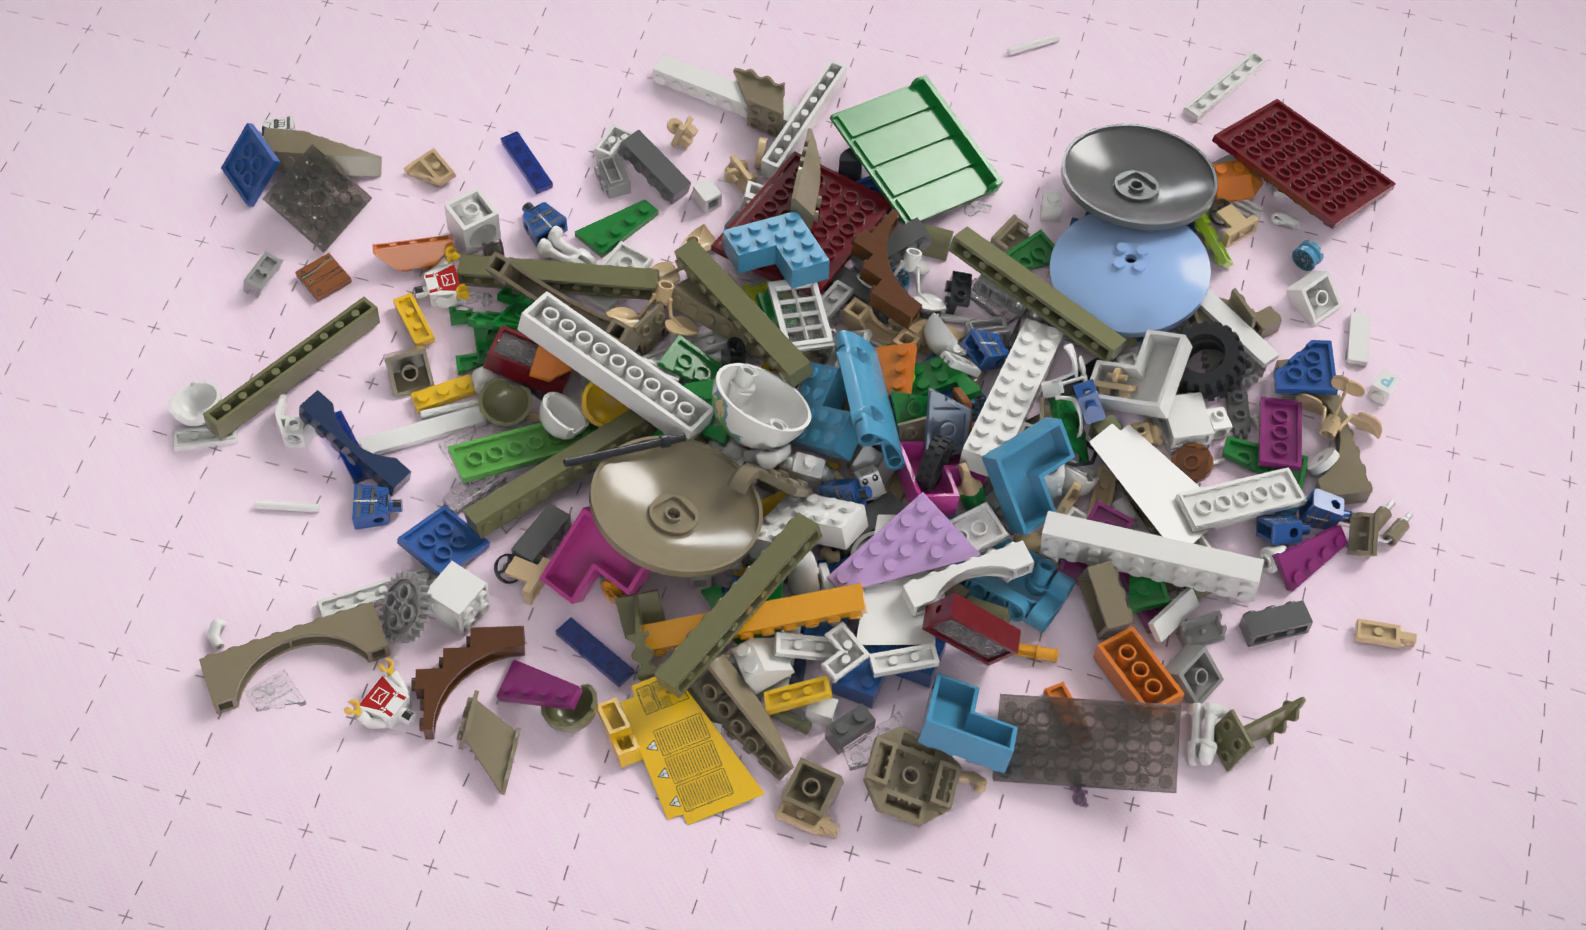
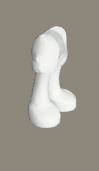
M557 225L549 232L548 240L545 238L541 239L536 247V254L541 257H550L560 262L596 264V259L586 249H577L567 244L562 239V228ZM556 249H558V250H560V251H563V252H565L566 254H568V255H570V256L564 255V254H562L561 252L557 251Z
M1205 702V706L1201 703H1192L1188 706V714L1192 718L1191 740L1187 742V756L1190 766H1199L1200 763L1202 765L1212 764L1217 751V743L1214 742L1215 723L1217 719H1222L1228 713L1226 706L1211 702ZM1205 719L1203 738H1201L1202 720Z

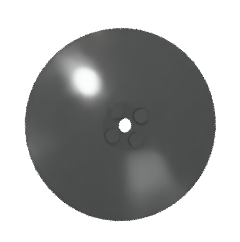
M1111 124L1086 131L1068 145L1061 163L1063 185L1077 204L1104 221L1131 229L1166 230L1187 225L1203 216L1214 202L1218 187L1216 171L1211 161L1199 148L1172 132L1148 125Z

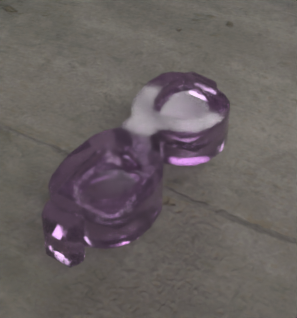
M1076 774L1069 783L1070 789L1074 790L1072 800L1075 805L1087 808L1089 804H1087L1085 794H1088V790L1081 789L1082 775Z

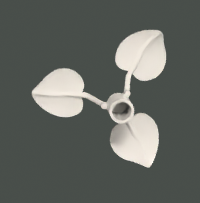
M908 248L904 260L897 264L898 267L893 274L896 277L901 268L916 274L917 296L914 299L922 304V310L930 312L946 310V305L937 296L920 292V275L928 274L930 268L924 261L920 250ZM859 279L860 282L863 283L865 286L869 288L872 287L863 280Z
M1070 343L1063 348L1071 358V372L1051 381L1041 382L1044 399L1055 397L1056 400H1068L1074 404L1080 421L1076 437L1078 438L1081 436L1084 428V418L1079 402L1074 397L1061 396L1060 394L1064 393L1063 385L1081 380L1085 382L1088 381L1082 356H1079V363L1077 364L1076 352L1073 344ZM1072 375H1075V378H1074V379H1070V380L1063 381V382L1061 381V380L1066 379V378H1068V377H1070V376H1072Z

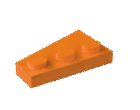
M915 342L876 347L890 399V391L911 394L917 354Z

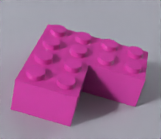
M925 441L900 442L905 464L901 469L897 470L909 504L923 492L945 516L955 515L960 498L957 487L960 486L961 481L957 465L960 462L962 453L953 455L948 461L949 464L943 465L939 484L936 485L932 492L920 488L915 480L917 469L923 458ZM970 471L971 476L975 480H979L982 486H984L986 476Z
M590 506L583 507L539 579L571 604L584 601L600 574L630 595L640 591L652 571L626 559L605 540L596 527Z

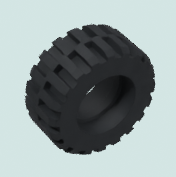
M1203 320V323L1200 324L1196 321L1191 323L1192 326L1190 327L1184 326L1181 328L1180 334L1186 335L1192 345V350L1177 390L1184 394L1200 392L1203 399H1208V401H1215L1214 398L1219 396L1220 399L1226 397L1228 391L1232 393L1236 390L1235 385L1241 384L1243 380L1242 375L1246 373V355L1238 334L1232 332L1231 327L1228 325L1222 327V323L1218 321L1210 323V320ZM1215 349L1225 355L1221 365L1207 373L1194 372L1187 367L1191 357L1201 350Z

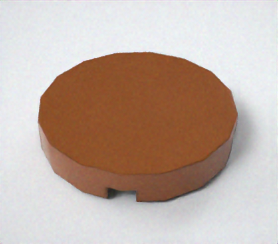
M1196 442L1184 444L1174 452L1171 462L1195 483L1204 481L1211 474L1214 467L1210 451L1204 445Z

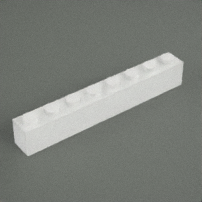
M662 54L653 67L654 82L747 118L748 107L737 82L666 54ZM784 100L783 128L798 107Z
M832 59L829 60L762 158L761 176L770 179L794 151L799 152L805 143L808 128L813 131L846 82L847 65Z

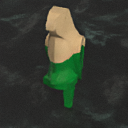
M967 462L957 465L961 479L957 490L967 512L985 503L986 499L982 483L971 476Z

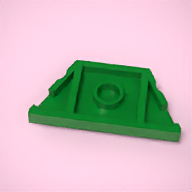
M1070 395V396H1068V397H1074V398L1077 399V396H1076V395ZM1052 398L1049 400L1052 418L1062 419L1073 452L1075 451L1079 455V462L1089 461L1084 428L1081 436L1076 438L1080 421L1074 404L1068 400Z

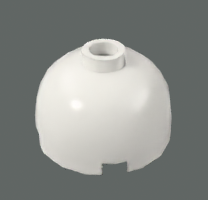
M1064 464L1065 478L1062 494L1066 496L1076 481L1082 485L1080 496H1085L1094 489L1099 477L1097 475L1094 478L1092 476L1093 471L1086 466L1073 467Z

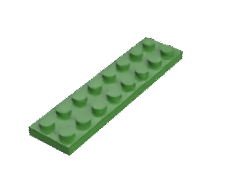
M542 422L448 446V454L462 484L542 463L597 430L598 427L589 422V426L579 435L563 440L553 437L545 430Z

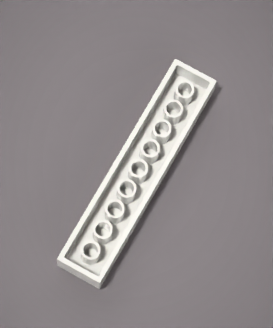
M546 291L522 312L517 328L518 331L665 434L672 436L685 433L686 438L694 440L709 425L714 413L711 405Z
M1026 318L963 447L959 464L967 462L970 471L989 477L981 457L1018 434L1023 421L1026 422L1042 388L1041 382H1045L1059 352L1064 333L1057 328Z
M1052 511L1047 512L1042 531L1040 553L1048 557H1060L1069 562H1081L1089 566L1112 561L1113 567L1115 566L1118 572L1129 573L1134 577L1151 578L1156 582L1172 583L1177 587L1186 586L1194 588L1199 592H1212L1221 597L1229 596L1237 598L1242 602L1255 601L1264 559Z

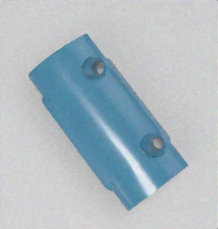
M840 331L834 337L837 349L836 354L842 371L850 406L849 411L858 443L863 447L881 444L886 467L890 470L901 469L905 464L878 353L863 337L850 331Z
M956 513L946 517L951 520L959 515ZM1007 539L993 546V548L998 550L1004 548L1008 543L1015 541ZM1028 549L1034 560L1031 573L1012 579L1009 583L998 576L974 577L959 583L970 590L969 596L1008 608L1012 621H1023L1043 633L1069 597L1076 584V580L1060 571L1055 574L1056 565L1052 561Z

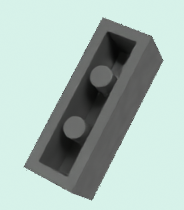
M549 503L511 548L512 554L538 565L543 557L547 558L550 551H554L558 547L561 538L568 533L572 526L571 515Z
M1304 600L1297 602L1289 601L1284 605L1276 607L1271 605L1264 610H1250L1244 613L1239 627L1248 647L1309 633L1313 620Z

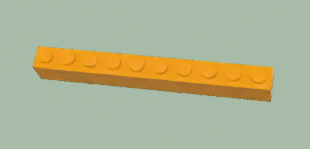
M861 583L765 601L732 639L748 640L754 638L753 635L757 634L770 636L774 635L775 631L783 629L784 632H791L797 630V627L806 625V628L819 626L820 622L828 621L829 624L840 622L841 618H862L863 614L868 613L863 586ZM708 613L643 625L644 632L649 631V635L645 639L646 645L654 650V657L667 655V652L673 651L682 644L687 634L694 630L701 622L703 616Z

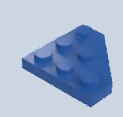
M1309 341L1283 367L1277 369L1273 375L1275 393L1337 395L1338 390L1331 384L1333 376L1336 375L1332 341Z

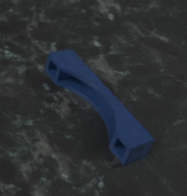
M319 390L315 391L299 406V417L305 424H310L321 438H326L333 449L337 452L341 451L349 463L354 466L357 465L365 477L373 479L380 487H387L391 496L395 495L410 480L412 471L397 458L373 454L354 443L339 425L333 403Z

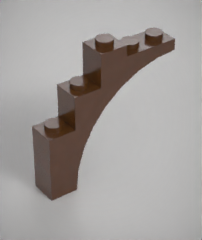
M893 209L888 215L885 214L877 227L874 226L870 232L864 229L860 235L856 234L851 242L853 245L851 254L863 261L860 266L861 273L859 279L872 286L868 293L870 295L868 304L906 329H909L918 319L922 304L911 297L900 285L888 261L887 241L889 235L896 227L900 215L898 211Z
M524 626L470 628V636H466V647L443 648V657H439V668L416 669L415 678H411V689L416 691L417 699H420V711H424L423 718H419V729L424 731L425 740L435 739L436 724L441 709L450 694L464 679L490 663L510 657L525 656Z

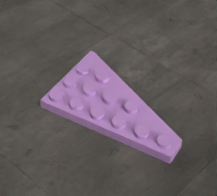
M922 492L828 575L827 579L835 588L861 583L864 589L876 584L910 577L914 574L944 568L948 565L959 564L971 557L977 558L981 554Z

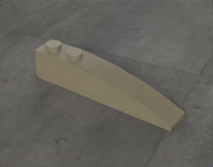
M265 128L263 138L280 160L276 171L349 176L382 175V156L303 130Z
M808 128L796 175L790 212L797 211L808 229L812 230L813 222L818 221L819 210H816V207L820 208L822 196H818L820 188V159L817 143L812 129Z
M722 654L715 658L687 689L711 722L722 724V728L727 731L726 735L729 738L739 741L743 745L742 749L748 754H754L758 758V763L780 781L794 766L775 725L752 689L725 655Z

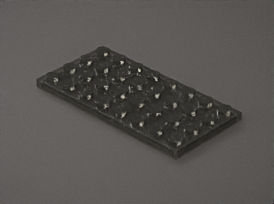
M1000 694L998 720L1016 726L1018 729L1014 752L1005 773L993 771V781L1177 793L1181 705Z

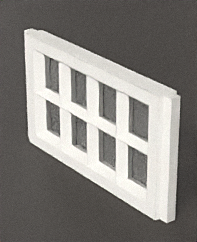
M786 280L767 282L777 326L800 352L834 348L833 337L817 282L791 289Z

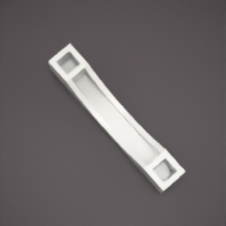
M1023 540L1017 543L1011 542L1004 548L992 549L980 557H971L964 563L952 564L940 572H931L924 578L908 581L903 585L902 597L914 617L925 613L927 605L938 601L946 591L964 580L980 576H998L1015 579L1031 573L1034 560Z

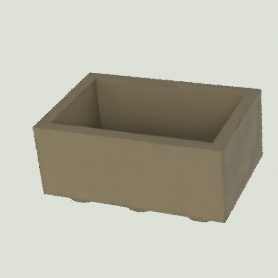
M1112 561L1089 566L1077 578L1098 640L1114 636L1127 629L1133 623L1132 610L1130 607H1127L1125 601L1126 593L1124 588L1120 587L1118 581L1119 573L1117 568L1113 567Z

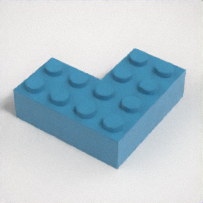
M797 211L723 230L722 249L738 274L776 264L791 289L829 279L830 260Z
M811 362L813 375L805 379L798 389V392L808 403L811 411V421L802 434L789 444L795 448L850 461L858 440L850 412L841 410L847 396L842 371L838 367Z
M1045 417L981 457L1010 532L1027 535L1045 523L1048 511L1056 512L1043 477L1075 458L1062 419Z
M937 673L929 693L918 743L929 748L941 750L948 755H955L966 759L970 763H977L988 767L992 771L1005 773L1014 752L1018 727L975 712L979 687Z

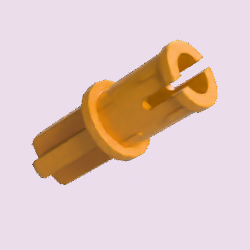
M1019 643L1018 654H1015V656L1033 658L1034 661L1039 659L1056 663L1059 649L1041 647L1039 644L1035 646Z

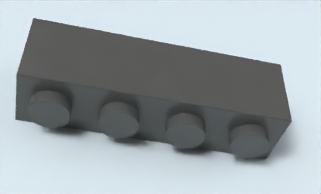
M639 129L621 142L619 150L621 156L628 160L634 166V169L647 179L650 186L655 187L660 192L664 200H667L672 205L689 192L691 182Z
M918 217L895 229L889 235L887 254L891 268L900 263L901 260H904L908 248L924 250L932 244L928 230ZM853 255L850 260L853 268L860 274V266L863 261Z
M888 491L865 507L868 527L859 537L868 532L875 531L878 515H897L905 508L891 491ZM856 540L847 550L831 547L832 551L838 550L840 558H849Z

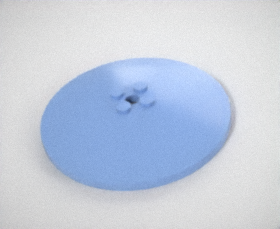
M1090 213L1069 226L1057 240L1051 254L1049 272L1052 287L1123 337H1145L1147 330L1166 332L1179 326L1198 310L1209 288L1211 270L1209 257L1204 245L1186 225L1166 230H1138L1109 223ZM1127 259H1134L1135 262H1134V263H1128V262H1126V260H1127Z

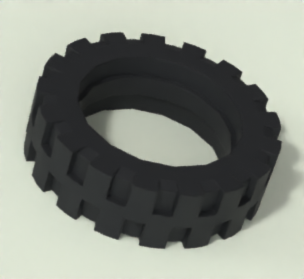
M937 434L929 443L915 476V480L920 488L932 492L936 485L939 484L943 465L949 464L948 461L952 455L951 452L954 448V441L952 439Z

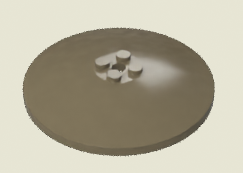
M649 436L635 439L627 443H624L621 446L658 439L659 436ZM686 438L685 442L672 444L668 448L662 449L657 447L603 459L593 475L589 491L592 518L605 540L618 553L631 562L650 571L675 577L709 576L723 572L738 564L749 554L758 539L762 527L763 509L759 493L753 482L746 494H742L727 486L732 473L740 467L735 461L707 444ZM668 514L676 515L678 518H671Z

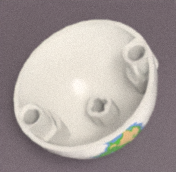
M743 363L725 365L717 372L712 388L713 411L723 430L739 443L755 449H774L790 443L802 434L809 425L811 411L808 403L788 382L784 383L776 374L763 368Z

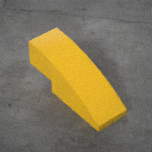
M617 698L599 703L597 710L599 718L621 768L641 761L640 747Z

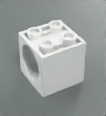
M479 187L444 203L447 229L453 234V237L467 255L501 239L499 213Z
M453 561L434 580L427 594H432L431 598L428 599V602L432 603V606L428 607L431 616L462 636L475 626L477 619L481 614L484 615L490 607L487 582Z

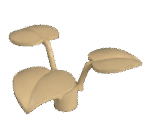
M703 224L685 238L683 245L694 238L708 253L711 251V245L716 239L706 225ZM660 262L651 267L659 269L660 281L666 280L673 283V285L680 281V275L677 272L681 270L672 263Z
M666 280L658 282L656 293H652L651 299L639 315L627 307H617L610 311H605L606 316L614 317L633 328L652 303L657 305L661 302L664 307L668 308L670 319L665 321V328L670 333L677 336H694L699 334L697 326L690 319L681 315L673 316L672 309L674 308L672 307L673 299L671 296L674 285Z
M1335 375L1331 380V384L1335 389L1343 391L1334 414H1329L1326 417L1327 407L1322 405L1321 400L1309 394H1298L1292 400L1302 402V409L1322 414L1320 423L1322 426L1319 434L1327 439H1334L1337 432H1341L1348 422L1357 428L1373 434L1377 439L1381 437L1382 424L1376 417L1370 414L1359 412L1356 415L1352 413L1342 423L1340 422L1341 419L1337 415L1346 394L1348 393L1356 397H1361L1365 394V388L1360 383L1350 380L1345 376Z

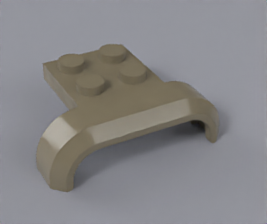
M744 464L738 467L727 482L728 487L742 494H746L749 486L755 479H757L755 486L771 494H775L777 489H780L794 497H808L813 491L812 488L807 486L808 483L799 478L794 480L784 470H767L759 464Z

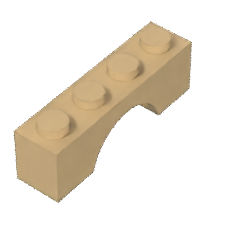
M856 297L843 309L842 325L850 330L870 329L872 332L871 338L887 346L915 342L917 354L919 353L920 337L906 328L895 331L886 327L876 318L872 308Z

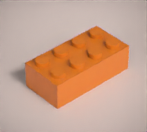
M1133 626L1097 644L1093 655L1094 660L1144 726L1181 705L1185 693Z

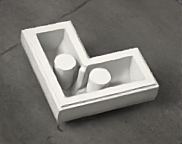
M613 124L594 148V155L597 159L613 156L619 151L621 142L633 134V132Z
M788 443L774 449L749 448L744 452L746 464H759L764 469H773L789 457L791 446Z
M843 621L825 634V637L837 650V653L821 664L824 674L828 675L832 683H836L870 657L868 651Z

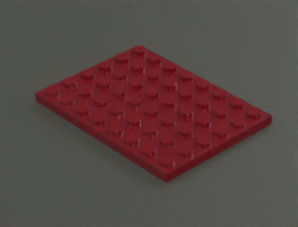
M1275 99L1218 132L1212 139V142L1217 144L1219 148L1232 155L1234 159L1243 163L1249 170L1258 174L1264 181L1269 182L1279 192L1284 193L1294 203L1303 207L1309 214L1318 218L1331 229H1334L1393 190L1396 185L1394 181L1279 99Z
M794 151L726 229L790 213L793 189L802 154ZM820 164L818 196H822L820 208L816 207V210H819L818 221L813 222L812 230H809L830 260L829 279L817 282L821 294L853 256L851 254L853 246L851 242L856 234L860 235L864 229L870 232L874 226L877 227L882 217L889 213L892 206L883 195ZM722 232L711 245V251L729 260L722 249ZM776 264L750 270L770 282L785 280ZM811 288L796 289L797 296L801 298L813 296Z

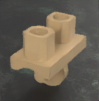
M690 115L687 117L684 125L677 118H672L667 123V130L675 134L670 144L674 148L679 144L687 150L699 129L692 125L694 118Z
M732 155L729 158L730 163L724 169L726 173L723 178L727 183L733 182L741 193H744L748 180L756 183L758 176L755 172L748 173V163L745 159L739 160L735 155Z
M1115 368L1113 373L1108 372L1107 378L1112 379V382L1095 381V386L1099 387V394L1113 396V389H1117V397L1131 399L1132 392H1137L1138 386L1122 384V381L1128 380V375L1123 374L1122 368Z

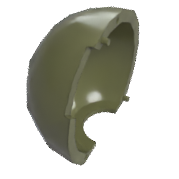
M494 377L486 382L480 390L478 398L481 414L489 423L502 428L513 427L523 422L531 411L533 402L529 388L513 386L500 377Z
M585 684L580 686L582 693L574 710L541 706V715L548 725L557 731L566 733L578 732L588 726L598 710L597 692L592 685Z

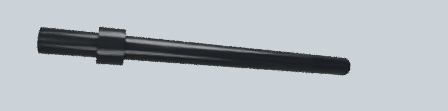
M685 433L672 436L666 434L659 436L658 439L563 459V464L565 467H570L657 447L662 449L668 448L672 444L685 442L686 435Z

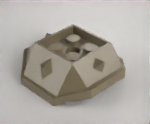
M898 727L880 734L874 739L863 781L876 812L920 827L951 810L962 767L957 760H954L953 756L918 743L920 733L904 727ZM905 774L911 777L912 782L905 778Z

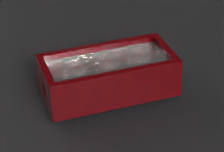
M504 325L500 327L487 353L483 369L490 370L493 373L545 394L549 392L563 394L574 371L572 369L561 376L555 377L550 382L529 376L538 344L523 333Z
M956 593L927 605L925 608L922 630L988 666L1018 654L1020 629Z

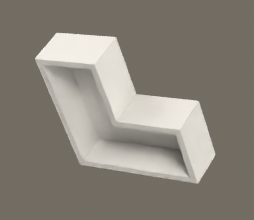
M1147 330L1135 365L1097 360L1090 380L1093 379L1094 384L1096 380L1112 382V379L1107 378L1108 372L1113 373L1115 368H1122L1123 374L1128 375V380L1122 381V384L1138 386L1137 392H1132L1131 399L1117 397V389H1113V396L1099 394V387L1096 386L1103 409L1167 419L1192 350V345L1186 335Z
M788 494L763 519L758 539L750 551V557L757 559L760 552L772 543L773 538L781 533L788 521L794 518L798 512L819 525L822 538L817 544L847 550L868 527L865 505L819 496L817 494H811L808 497H794Z

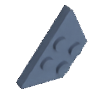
M929 389L924 452L928 449V445L933 440V437L940 434L954 441V448L951 452L952 457L955 454L962 453L968 439L970 409L933 389Z

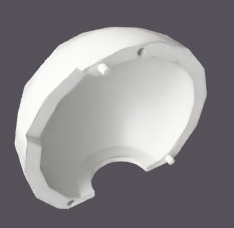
M934 312L926 321L924 337L928 348L938 356L943 351H948L958 356L965 355L967 351H964L957 344V339L938 316L939 314Z
M211 381L190 382V385L180 389L175 395L172 394L168 401V409L175 420L187 426L206 424L203 413L222 400L220 388Z
M549 392L544 395L539 407V418L545 430L553 437L563 440L571 439L589 426V422L584 417L581 407L572 399L558 392Z
M811 550L788 575V584L794 596L820 591L817 575L820 568L817 567Z

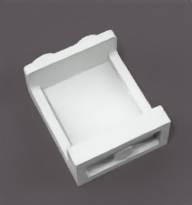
M1188 392L1182 395H1175L1168 417L1165 419L1170 433L1168 442L1170 449H1177L1186 443L1195 442L1202 445H1210L1214 431L1202 393Z

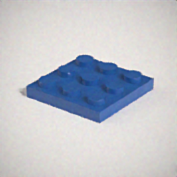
M246 123L221 169L246 205L254 207L279 166L280 160L253 123Z
M445 505L397 538L399 546L437 577L451 561L463 567L490 547V542L486 538L480 539L464 520Z

